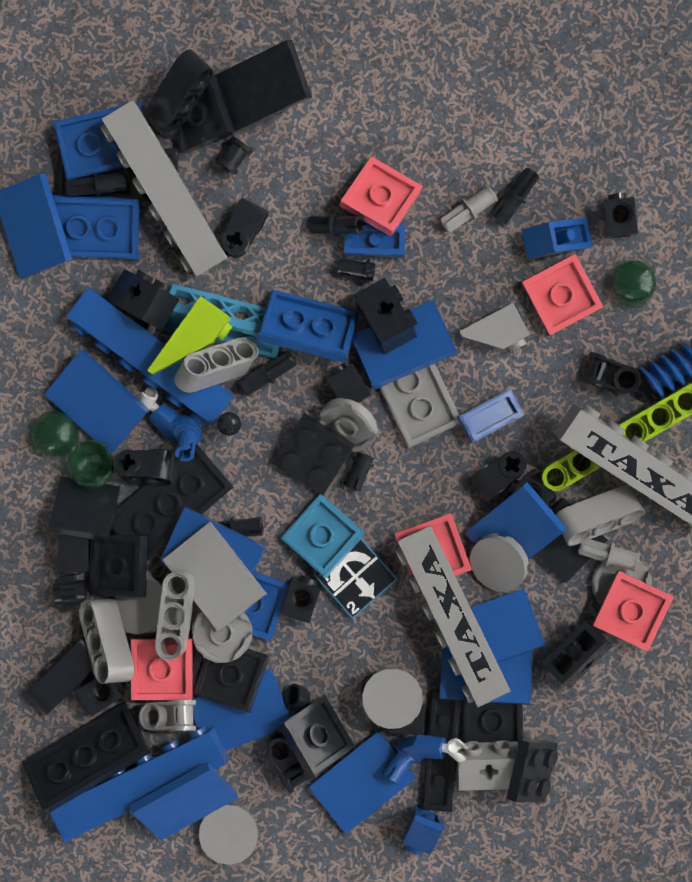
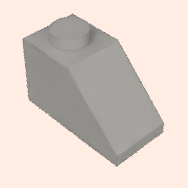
M513 303L459 331V335L463 339L499 350L508 347L510 352L527 344L524 338L530 335Z

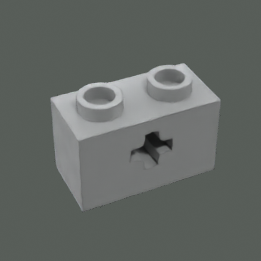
M500 740L497 742L479 743L469 741L464 743L468 749L461 748L457 751V753L462 754L466 758L463 762H457L459 791L508 789L518 750V742Z

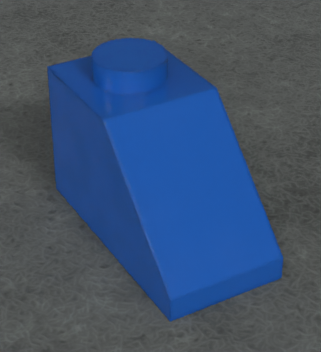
M587 218L547 222L522 229L527 259L547 257L593 247Z
M415 806L402 837V844L407 845L406 850L422 856L423 852L431 855L444 829L443 816Z

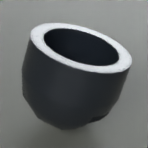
M299 684L289 685L284 695L285 704L295 709L304 708L311 699L309 690Z

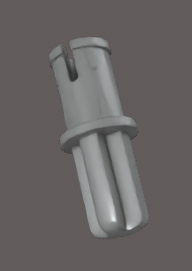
M485 186L484 189L469 199H462V203L442 216L440 221L446 231L452 232L471 218L477 219V214L493 203H496L498 198L489 186Z
M592 539L580 543L578 551L580 555L605 562L606 566L610 563L633 572L636 571L640 559V553L615 547V543L612 542L608 545Z

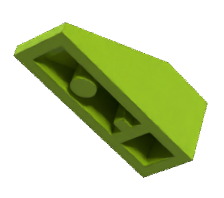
M200 296L147 371L156 375L181 362L187 355L215 344L218 339L223 341L233 328L229 324L232 318Z

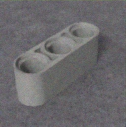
M242 337L191 353L186 356L175 374V384L180 390L192 393L241 377L247 373L256 359L258 347L252 340Z
M624 485L560 510L556 516L567 527L562 533L567 545L573 546L631 524L644 515L645 510L631 486Z
M177 570L168 574L162 584L155 650L158 656L164 660H174L183 655L188 646L195 580L192 574L185 570ZM177 576L185 581L186 587L183 593L175 591L172 586V581ZM171 607H176L181 611L182 619L179 623L170 620L168 612ZM167 637L174 638L177 641L178 650L176 653H171L166 649L165 640Z
M113 599L83 601L79 608V618L96 680L101 684L130 681L134 675V663L117 602Z

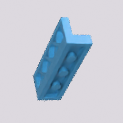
M172 284L169 293L175 297L188 298L191 303L186 305L177 303L163 330L175 332L196 301L202 296L232 318L229 324L233 328L223 341L218 339L215 343L222 344L244 337L252 340L257 345L258 354L272 358L278 356L280 346L257 340L266 307ZM243 312L249 318L242 320L236 318L233 314Z

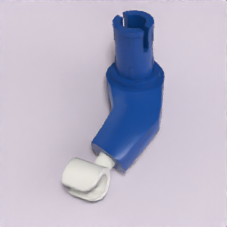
M147 387L145 392L140 393L138 400L149 411L153 412L149 420L165 439L177 444L175 449L176 458L180 456L179 460L183 462L192 460L195 454V445L203 437L199 423L191 417L178 414L165 403L159 407L155 403L158 398V392L152 387Z
M422 734L409 736L396 745L397 754L386 770L382 772V775L398 785L412 763H419L424 758L443 759L445 753H448L457 762H463L466 758L462 754L457 753V751L461 748L468 749V747L457 738L447 743L444 737Z

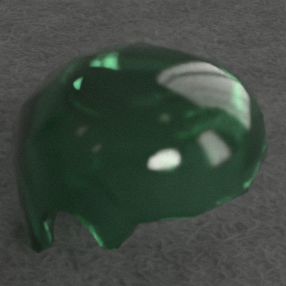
M626 260L618 265L611 276V288L615 300L629 309L641 308L651 302L657 286L652 268L640 260Z
M59 411L44 412L35 419L30 429V437L34 446L50 457L67 456L76 449L80 439L78 425L69 416Z
M90 439L79 442L70 450L67 466L70 475L79 486L94 489L103 486L112 478L114 460L104 443Z

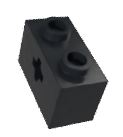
M124 269L107 301L162 331L179 298L169 293L172 287L155 279L152 284L151 282L154 278L138 269L136 274Z
M383 278L353 295L360 312L385 354L417 337L414 326L418 323L411 310L407 309L404 311L400 302L404 300L396 285L390 287L387 280Z
M584 621L542 664L562 685L571 688L613 645L591 623Z

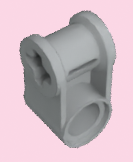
M169 700V702L147 703L140 710V724L147 730L196 731V726L193 725V706L196 705V700Z

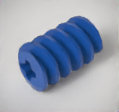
M692 338L690 339L691 348L685 343L680 344L681 354L675 349H671L669 351L670 360L664 355L659 356L660 366L650 361L648 362L649 372L643 367H639L642 378L653 394L656 393L661 398H664V387H667L671 392H675V381L684 387L686 386L685 376L688 375L692 379Z

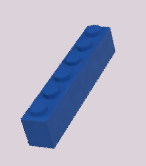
M89 287L67 315L72 320L69 326L83 336L87 332L96 338L94 344L105 353L109 354L111 350L120 356L118 362L131 372L135 368L145 375L142 378L145 383L155 390L159 386L169 393L166 396L169 401L179 408L183 404L193 411L190 416L203 426L207 422L214 425L235 397L219 384L192 393L180 390L175 384L174 376L184 360L156 375L148 372L147 370L166 344Z
M203 726L196 729V731L190 732L188 734L190 739L180 744L177 739L161 747L163 752L152 756L151 753L135 762V766L121 770L50 812L64 842L131 811L129 805L206 762L214 769L226 765L230 759L215 728L213 727L206 731Z

